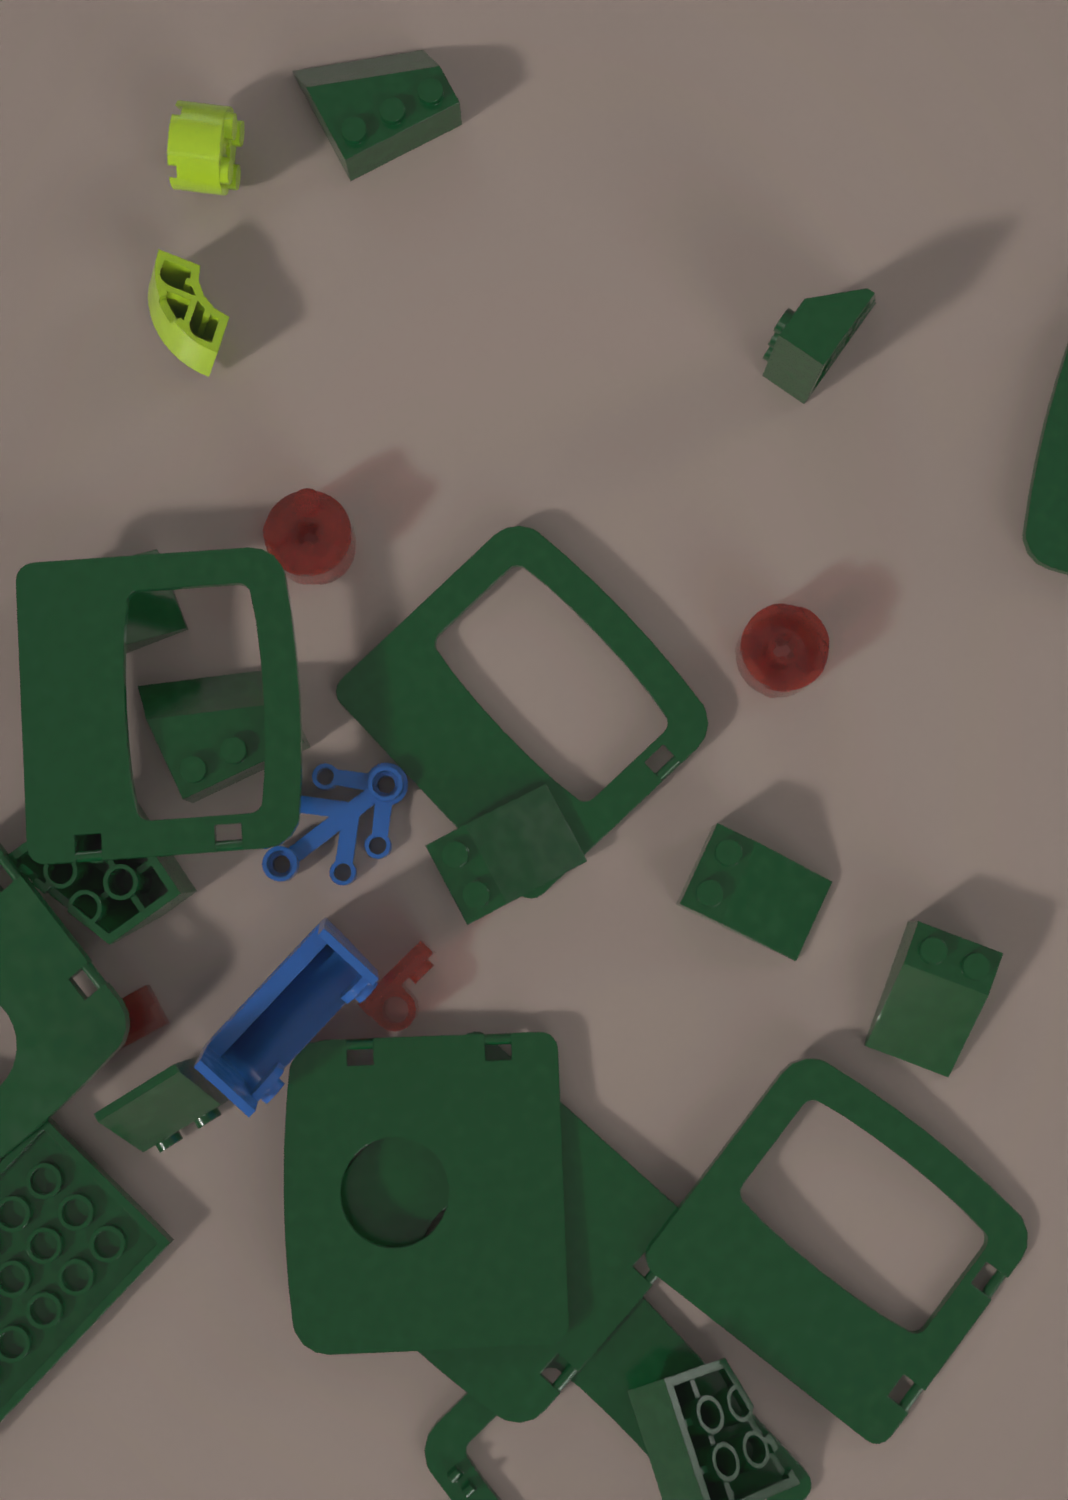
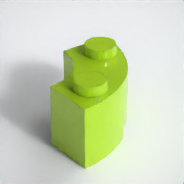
M158 249L148 290V306L153 325L163 343L180 361L193 370L209 377L230 317L215 309L204 296L199 282L200 265Z

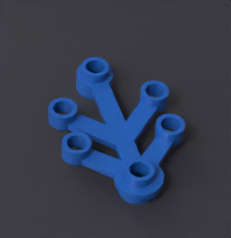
M327 763L318 765L312 773V780L318 788L332 790L336 786L364 791L349 802L301 795V813L326 816L328 818L289 848L276 846L268 850L262 860V868L266 876L279 882L291 880L298 873L299 862L339 832L336 860L331 865L329 873L334 883L342 886L350 885L357 877V868L353 862L359 819L372 806H374L372 834L365 840V851L370 857L375 859L387 857L392 849V843L388 837L392 806L402 801L408 791L407 776L395 764L380 763L375 765L368 773L339 770ZM324 769H330L334 774L333 781L328 785H323L318 780L319 773ZM384 777H391L395 782L394 789L389 793H383L379 789V782ZM375 838H383L386 842V849L381 854H374L371 851L370 844ZM281 856H286L290 861V867L284 873L278 872L275 868V861ZM341 864H347L351 869V876L345 881H340L336 877V869Z

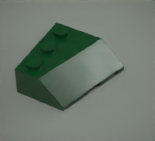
M423 50L293 71L295 79L350 181L462 125L460 102L441 67Z
M868 288L806 298L796 311L788 308L773 330L775 333L768 343L769 348L763 356V359L768 363L762 376L805 404L875 306V293Z
M262 671L138 686L147 723L183 800L195 803L264 770L265 726ZM302 730V751L310 748V744Z
M138 803L140 815L144 819L149 820V818L147 817V815ZM101 834L77 836V851L102 849ZM27 841L8 855L21 873L33 881L32 884L44 894H49L68 909L67 912L109 945L162 917L197 892L174 856L47 865L32 860L28 854Z
M726 1358L628 1391L662 1500H765L800 1484L793 1470L785 1471L777 1458L775 1451L779 1447L771 1433L763 1434L752 1416L754 1405Z

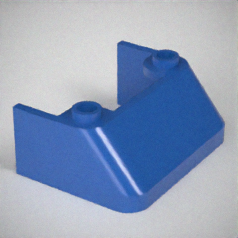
M325 917L203 1047L194 1068L244 1114L250 1117L256 1111L260 1099L267 1104L285 1084L280 1079L285 1067L344 1004L350 1003L353 999L361 1003L371 994L378 985V970Z

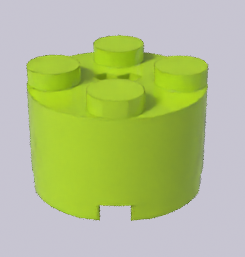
M178 100L175 106L181 110V114H172L168 132L167 162L168 165L176 166L177 178L169 177L171 187L174 190L224 196L228 194L229 190H238L241 168L240 164H235L236 146H243L244 121L237 120V114L234 113L231 106Z

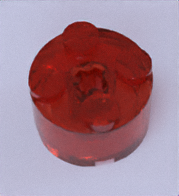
M310 488L301 489L282 498L275 504L267 516L263 527L266 549L268 553L275 556L284 568L286 577L292 581L304 585L328 584L339 579L351 566L356 549L354 527L345 509L333 497ZM308 533L316 534L319 540L313 545L309 541L305 542L304 536Z
M787 604L767 606L750 619L739 636L735 647L738 670L751 688L769 698L795 695L806 689L823 672L828 659L829 636L822 621L806 608ZM776 644L779 647L787 645L791 650L786 657H777L773 652L777 647Z

